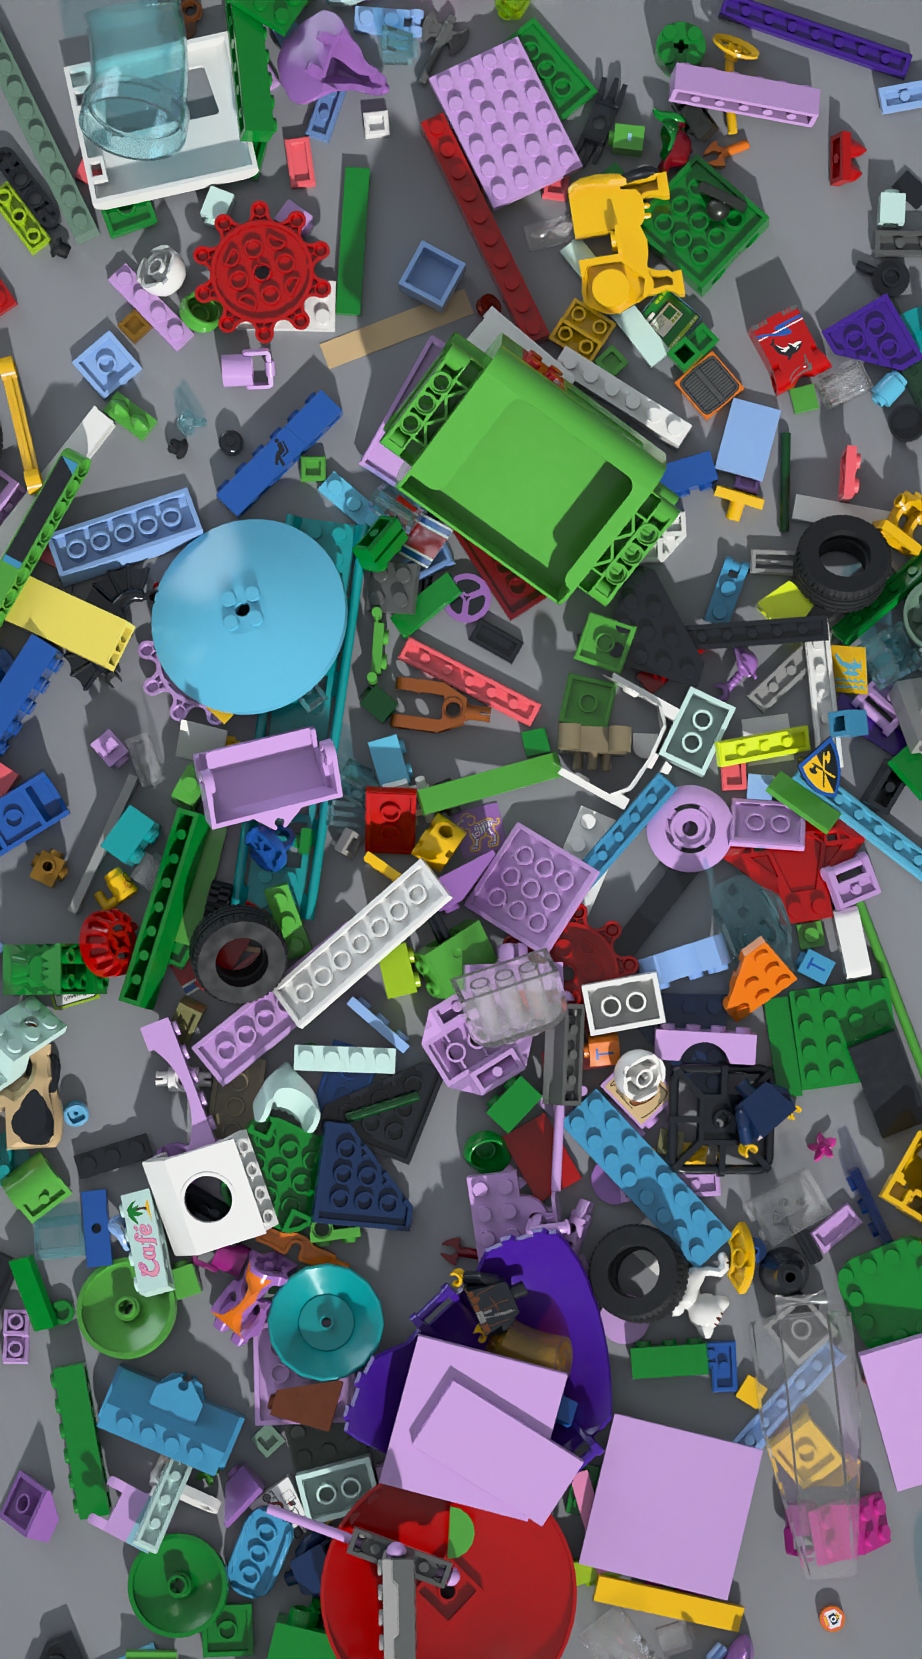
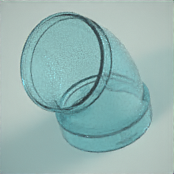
M141 0L84 12L90 52V85L83 94L79 113V126L86 138L100 149L126 159L155 161L175 155L185 145L190 121V112L187 106L189 64L184 15L181 10V0Z

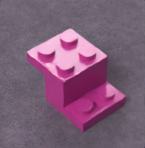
M872 1492L861 1498L834 1499L807 1512L817 1562H827L842 1555H865L891 1542V1530L887 1522L886 1504L883 1500L882 1492Z

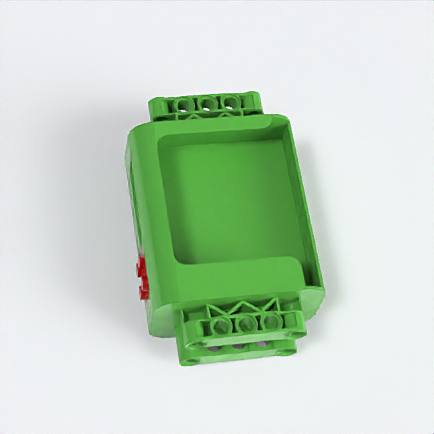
M455 331L446 342L440 354L383 428L385 433L379 443L404 460L398 471L395 487L556 604H563L575 589L579 587L602 605L607 606L616 595L618 589L680 513V509L675 506L679 496L659 482L667 467L666 453L562 377L563 373L553 365L548 367L541 362L542 357L533 350L528 352L504 333L498 335L484 353Z

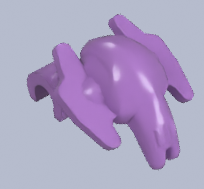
M747 647L734 648L738 671L725 684H714L715 688L723 690V695L715 698L726 702L730 697V691L734 686L738 685L737 683L744 676L749 678L753 676L754 679L758 678L755 672L758 666L757 657Z

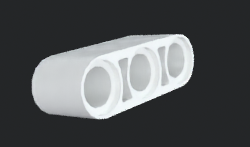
M857 905L849 906L842 910H832V921L846 981L872 976Z

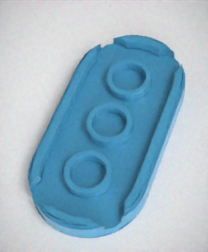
M268 1506L257 1507L247 1516L227 1565L228 1577L232 1583L231 1587L236 1593L249 1599L265 1596L272 1590L294 1536L292 1523L266 1514Z

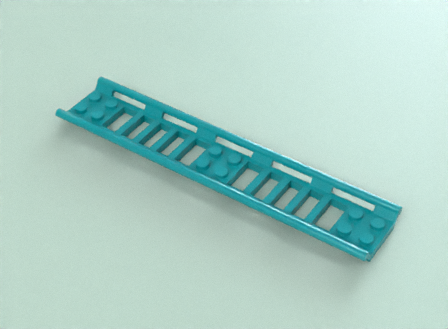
M286 514L285 524L297 528L310 536L332 559L339 573L342 574V581L345 586L346 596L348 597L354 555L352 549L370 529V526L321 521ZM358 558L355 559L350 598H347L348 617L340 671L337 672L338 653L334 663L324 675L328 677L325 696L306 693L294 702L272 710L269 730L270 736L313 725L316 730L319 747V742L326 740L328 737L333 697H336L330 739L333 741L337 756L364 573ZM268 712L257 715L254 739L265 737ZM331 800L321 802L318 820H316L318 803L309 805L308 815L297 813L291 820V822L307 824L306 828L313 830L312 845L315 846L308 894H305L311 852L310 855H302L301 868L284 866L278 872L263 870L251 858L247 886L243 885L249 845L246 846L245 843L246 833L254 826H264V824L255 819L242 822L230 905H243L248 899L267 911L269 915H272L264 889L288 881L302 919L314 921ZM278 836L281 841H287L286 837ZM294 838V842L291 847H295L296 838Z

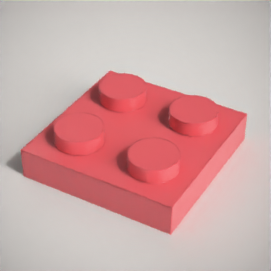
M847 445L841 454L838 502L849 503L855 497V493H858L859 478H855L857 468H860L861 453H857V446Z

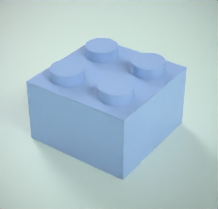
M422 240L398 283L399 291L443 313L466 271V263Z

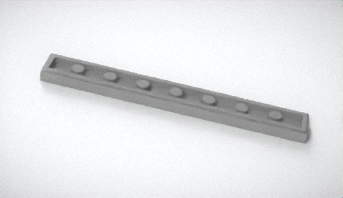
M893 561L891 562L888 578L899 570ZM834 612L828 618L830 645H837L840 642L830 629L845 617L848 612ZM804 643L797 647L746 696L763 714L807 673Z

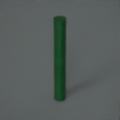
M417 1091L345 1113L347 1123L419 1101V1095Z

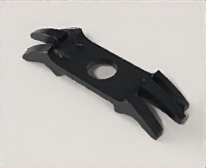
M602 77L595 103L575 147V151L579 155L584 148V143H587L581 161L583 167L590 160L595 146L598 147L592 164L596 165L603 153L609 131L623 103L628 86L626 84L622 85L618 98L614 103L619 78L615 77L606 99H603L607 78ZM598 116H602L607 120V125L603 129H596L593 126V120Z

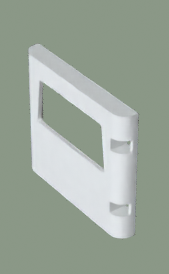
M228 31L64 67L94 208L100 210L113 209L250 178L258 173L259 169L253 142H244L239 139ZM201 67L205 69L219 110L217 114L111 138L106 137L102 101L103 89ZM77 99H87L88 104L78 106ZM102 169L103 175L93 177L92 170Z

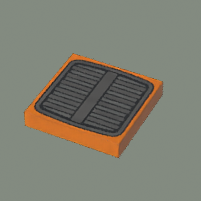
M713 351L674 383L705 421L710 419L729 403L733 397H736L744 390L741 383Z

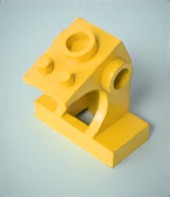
M906 490L895 498L893 502L894 507L887 519L872 522V525L886 538V542L904 557L919 555L922 546L913 539L915 527L917 524H922V494L916 491L913 495ZM903 514L907 517V520L901 529L898 526V522Z

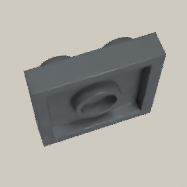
M388 562V567L380 573L370 571L366 611L372 612L374 607H379L382 613L415 615L421 566L418 564Z

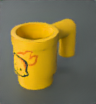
M119 866L103 877L113 897L108 900L102 890L96 892L93 896L103 910L113 909L132 897L139 889L128 874L123 872Z

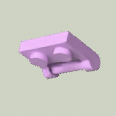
M880 672L867 685L868 695L858 694L851 704L855 708L859 707L861 710H866L867 715L883 729L882 733L888 737L900 724L888 695L894 683ZM870 697L893 721L890 723L865 699Z
M864 851L855 854V857L832 867H823L820 870L821 877L827 884L836 911L882 893L870 859ZM858 866L861 868L862 873L838 883L837 875Z

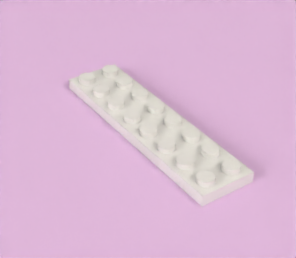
M420 858L284 977L272 992L295 1024L303 1029L453 897L426 861Z

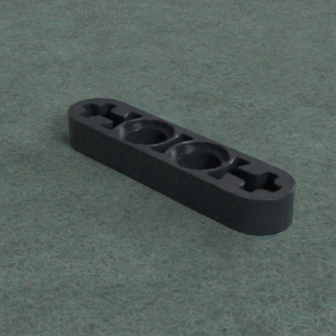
M1 147L0 171L44 229L54 230L58 228L61 223V215L58 209L17 154L9 147ZM5 154L7 157L12 155L9 159L15 168L10 170L9 166L2 162V155ZM25 173L27 175L25 184H15V175ZM33 192H38L42 195L40 203L36 205L30 204L28 201L29 195ZM45 207L50 215L55 213L53 216L55 221L52 223L49 221L44 222L46 217L41 209Z

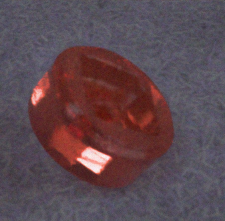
M485 294L476 302V310L482 318L491 306L501 313L500 301L492 294Z

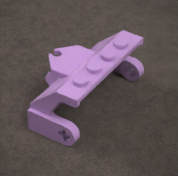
M313 725L193 754L205 819L212 830L252 819L277 830L275 825L277 818H283L282 826L287 827L302 807L343 797L337 754L333 741L331 739L322 740L319 742L318 747L316 730Z

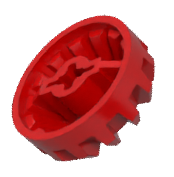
M105 909L91 913L85 919L80 930L79 946L82 958L89 970L99 977L110 978L126 975L138 938L134 932L138 928L137 924L131 922L132 918L126 912H121L119 909ZM119 924L122 930L114 931L112 928Z

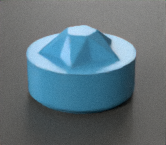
M80 1100L68 1102L63 1109L65 1122L75 1127L83 1125L89 1117L87 1105Z

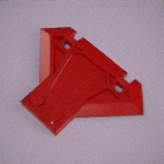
M839 818L827 835L806 821L804 851L763 848V851L754 852L752 847L730 846L723 859L778 899L782 925L833 917L829 890L826 882L821 877L820 870L823 867H832L852 859L866 839ZM835 834V840L827 841V835Z

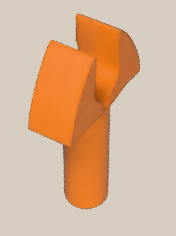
M745 139L723 148L718 146L715 140L705 150L703 157L712 153L719 155L718 159L707 163L713 168L722 169L726 166L724 162L726 157L747 150L750 145L748 140Z

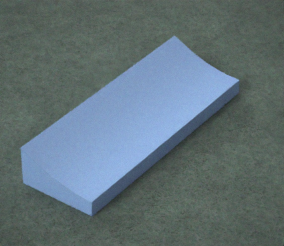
M186 487L55 531L48 544L63 587H67L106 574L108 570L115 571L126 567L127 564L133 565L186 547L204 533Z

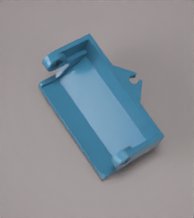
M121 1363L97 1417L99 1422L96 1427L214 1477L218 1469L223 1471L247 1415L207 1399L203 1391V1385L199 1382L196 1375H193L192 1381L190 1380L189 1382L183 1379L187 1375V1371L181 1373L172 1372L167 1377L159 1379Z

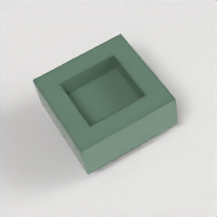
M273 1425L263 1426L250 1438L266 1458L286 1441Z

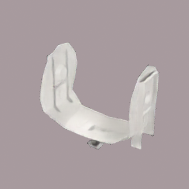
M613 673L612 678L603 676L622 687L623 691L630 696L639 697L657 707L660 734L648 760L629 786L611 794L590 784V779L578 772L573 774L560 767L561 770L558 771V774L623 810L630 799L622 794L634 788L646 768L652 769L659 757L655 752L667 728L666 718L674 721L680 709ZM665 761L659 772L668 775L672 766Z

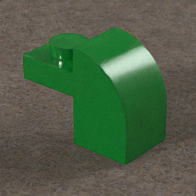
M702 322L687 337L684 336L669 350L667 357L685 374L720 340Z

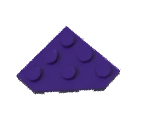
M887 293L822 331L823 336L835 355L903 371L922 360L919 348Z

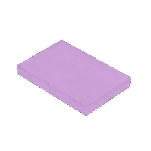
M731 798L730 812L732 821L730 822L729 846L804 851L806 820L780 801Z

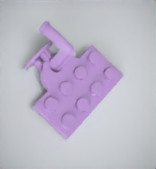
M517 1170L467 1176L479 1262L485 1253V1248L501 1242L499 1238L511 1234L516 1237L525 1234L533 1235L531 1229L542 1227L547 1230L557 1229L562 1236L563 1233L570 1234L571 1230L568 1219L562 1222V1210L557 1191H552V1206L546 1207L540 1199L532 1195L520 1193Z

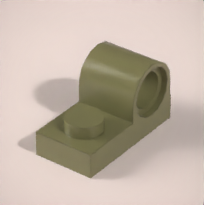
M186 995L179 1002L172 1021L177 1020L181 1034L178 1035L181 1045L186 1044L188 1047L208 1006Z

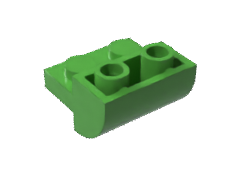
M40 1150L0 1180L1 1186L17 1209L22 1211L32 1224L72 1194V1190Z

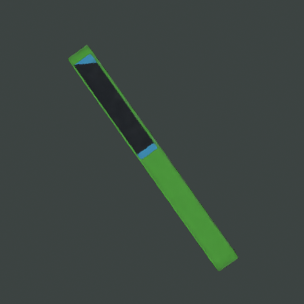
M70 448L64 449L58 457L0 560V627L90 470L91 460Z

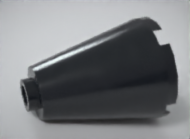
M778 1247L768 1251L765 1258L760 1262L759 1277L763 1287L769 1293L778 1297H790L799 1293L805 1287L809 1277V1267L806 1259L799 1251L790 1247ZM791 1272L790 1276L785 1279L786 1274Z

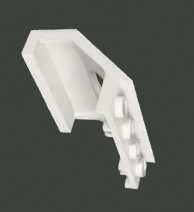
M239 1130L218 1142L168 1157L167 1152L160 1153L142 1162L175 1256L200 1255L266 1234V1230L279 1224L247 1130ZM213 1176L219 1178L231 1191V1209L223 1218L217 1221H202L194 1217L186 1206V1189L193 1180L199 1177Z

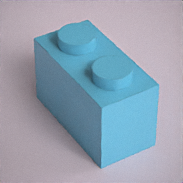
M397 734L368 742L380 787H383L382 784L407 778L408 785L411 784L409 778L414 777L410 763L405 764L402 754L407 753L403 739L398 740Z

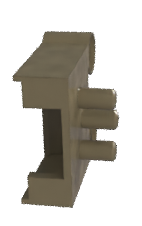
M559 723L557 749H559V754L574 755L573 770L582 771L583 757L588 755L587 770L596 771L598 756H601L600 770L602 772H610L611 757H624L626 753H631L632 727L619 725L597 727L581 726V724Z

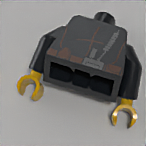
M461 1268L454 1269L449 1275H455L459 1280H454L451 1284L453 1287H459L462 1283L466 1284L463 1288L479 1323L474 1329L473 1334H482L478 1341L484 1343L487 1337H495L507 1333L516 1320V1315L519 1314L515 1300L528 1295L523 1282L519 1281L508 1286L503 1275L481 1271L465 1272Z

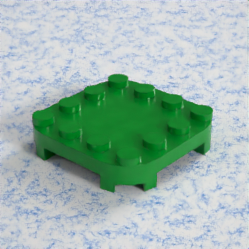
M269 1115L263 1123L257 1122L253 1118L243 1130H247L279 1222L274 1227L281 1230V1232L290 1234L301 1231L312 1224L311 1213L322 1137L314 1133L305 1132L301 1127L277 1116ZM221 1180L220 1194L228 1206L231 1207V1191Z
M911 1234L904 1235L887 1244L857 1256L854 1255L845 1262L838 1273L839 1290L856 1329L867 1347L871 1349L922 1333V1239L920 1237L911 1236Z

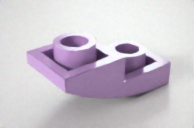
M4 1310L3 1364H29L30 1319L27 1311Z

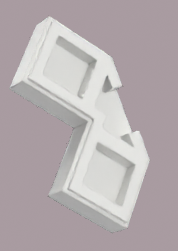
M680 511L676 520L665 530L639 564L663 563L686 538L685 511Z

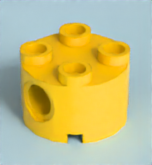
M438 813L431 822V826L425 830L411 854L418 859L422 858L431 868L440 873L468 832Z

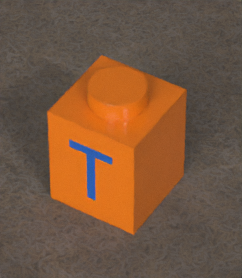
M617 1031L594 1036L587 1033V1043H584L583 1052L584 1058H589L591 1067L613 1065L620 1059Z

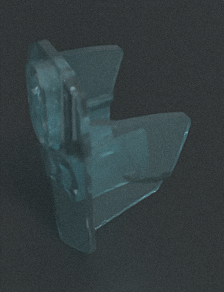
M742 874L716 884L710 895L713 918L719 933L723 934L727 949L737 967L740 963L738 959L740 951L762 936L795 974L790 955L792 926L781 898L769 888H761L760 885L748 876ZM730 885L736 887L735 895L728 893ZM740 908H744L746 910V915L744 917H739L738 910Z

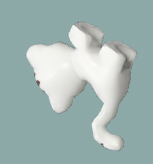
M725 1252L718 1254L717 1258L720 1266L717 1268L712 1266L689 1267L687 1290L684 1292L685 1295L682 1297L683 1299L679 1302V1305L675 1307V1310L671 1311L672 1317L681 1315L684 1309L688 1310L689 1321L697 1328L700 1336L707 1339L711 1337L714 1327L720 1322L723 1311L729 1306L730 1300L723 1295L700 1294L699 1291L705 1276L722 1277L729 1270V1258Z

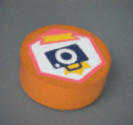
M827 1605L819 1613V1622L825 1630L836 1632L843 1627L845 1615L838 1606Z

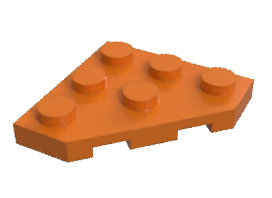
M762 936L740 951L738 969L733 971L729 982V994L724 997L722 1002L724 1009L736 1023L797 980L794 972Z

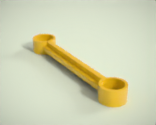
M11 355L0 358V375L4 383L23 464L25 483L31 496L38 494L44 483L37 463L18 382L16 365Z

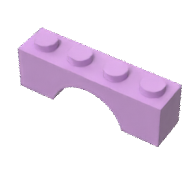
M667 1022L660 1023V1026H654L653 1054L661 1060L680 1061L683 1053L690 1046L700 1042H709L719 1046L725 1052L730 1064L755 1065L757 1034L751 1032L749 1027H736V1031L726 1030V1026L711 1025V1029H701V1025L686 1024L685 1028L675 1027V1023Z

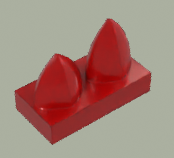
M841 131L830 137V186L839 187L845 183L856 181L863 174L851 162V158L861 156L867 149L859 141L851 138V132Z

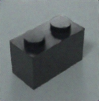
M889 758L884 759L860 799L862 803L885 815L889 814L906 786L887 764L891 760Z

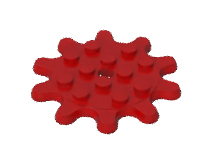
M258 200L251 205L250 218L243 224L236 223L227 214L218 215L215 218L214 224L221 235L219 244L215 247L199 246L194 250L193 258L196 263L204 265L210 270L209 280L197 286L195 297L201 303L218 301L222 304L223 314L218 321V326L222 332L231 333L240 323L249 322L255 328L257 340L261 343H269L274 337V326L281 320L289 321L298 330L306 329L310 324V318L304 310L305 301L309 297L325 298L330 295V283L325 279L317 277L314 272L316 263L328 257L330 248L324 241L307 243L302 239L301 231L306 223V217L302 212L293 211L284 221L275 222L270 218L267 203ZM260 266H265L269 269V275L266 279L256 277L255 272Z
M581 903L546 958L527 946L530 962H563V967L569 966L575 972L574 978L569 981L564 980V987L501 989L515 991L520 995L521 1005L518 1010L527 1024L534 1019H542L546 1022V1002L557 1003L555 997L560 991H569L574 996V1001H569V1003L585 1004L582 984L619 978L633 974L638 970L639 963L635 957L619 956L614 951V942L622 932L618 922L609 921L603 927L597 929L590 927L586 918L587 908ZM508 935L503 940V944L522 943L511 935ZM585 1008L584 1030L587 1035V1033H590Z

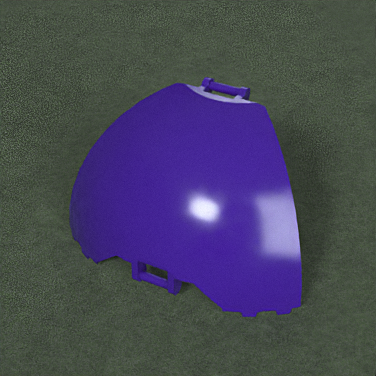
M542 1227L531 1229L533 1235L525 1234L516 1237L511 1234L499 1238L501 1242L484 1249L485 1253L476 1271L503 1275L508 1286L522 1281L528 1295L515 1300L519 1314L516 1315V1320L507 1333L495 1337H487L484 1343H480L478 1339L482 1334H473L474 1329L479 1323L463 1286L456 1291L445 1282L440 1287L442 1290L419 1312H414L409 1317L417 1327L409 1339L375 1356L372 1355L364 1372H358L354 1381L356 1390L350 1405L346 1404L343 1419L346 1421L344 1431L369 1447L384 1454L387 1453L418 1334L567 1372L568 1376L562 1395L577 1402L578 1405L571 1426L567 1428L555 1422L550 1439L572 1453L584 1442L589 1445L590 1448L580 1456L584 1463L578 1472L596 1455L600 1456L605 1450L595 1440L594 1436L612 1419V1384L608 1346L599 1307L593 1295L588 1276L579 1258L558 1230H547ZM449 1297L452 1302L432 1321L427 1323L425 1319Z

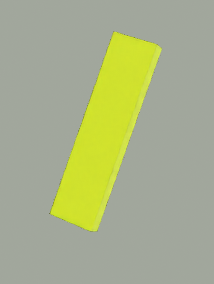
M807 725L715 742L718 767L811 750Z

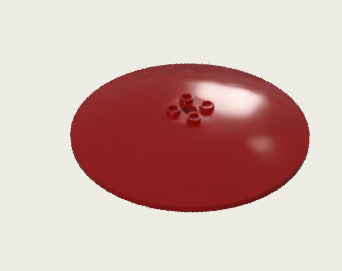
M378 1483L354 1504L337 1529L351 1534L354 1526L401 1542L402 1544L451 1561L453 1563L452 1568L454 1566L459 1570L460 1580L454 1585L455 1593L451 1598H443L440 1594V1587L416 1579V1659L561 1658L574 1624L577 1604V1583L573 1558L568 1543L552 1514L549 1515L543 1526H540L531 1519H528L527 1522ZM450 1506L460 1508L469 1515L474 1525L475 1535L473 1543L466 1553L457 1558L447 1559ZM332 1538L324 1560L320 1590L321 1613L330 1646L337 1659H384V1650H379V1635L384 1634V1626H379V1609H383V1601L378 1600V1585L383 1584V1575H378V1564L346 1553L348 1544Z

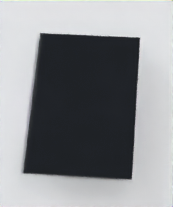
M907 170L892 185V188L899 190V193H906V202L917 210L922 205V183Z

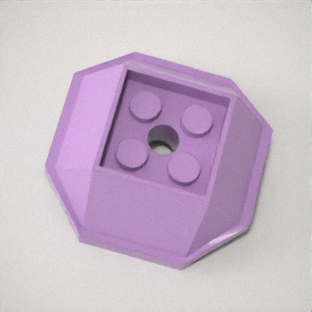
M463 988L429 1009L421 1045L447 1087L483 1096L526 1069L533 1032L507 991L501 989L464 990ZM477 1031L483 1033L485 1041L481 1046L471 1044L470 1036L472 1033Z

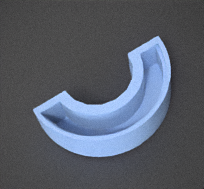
M721 933L638 960V969L640 974L657 971L660 990L671 987L669 982L689 976V979L692 980L704 976L703 971L708 970V973L712 974L729 969L727 964L732 961Z

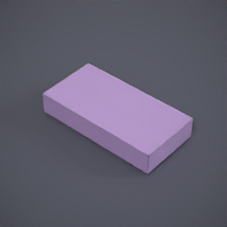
M846 1202L809 1233L818 1248L825 1254L863 1222Z

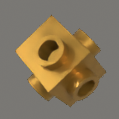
M52 848L49 852L42 850L41 854L36 853L31 863V866L34 868L29 877L55 889L58 881H63L69 871V868L66 867L68 862L63 860L64 854ZM52 863L53 867L48 871L47 866Z

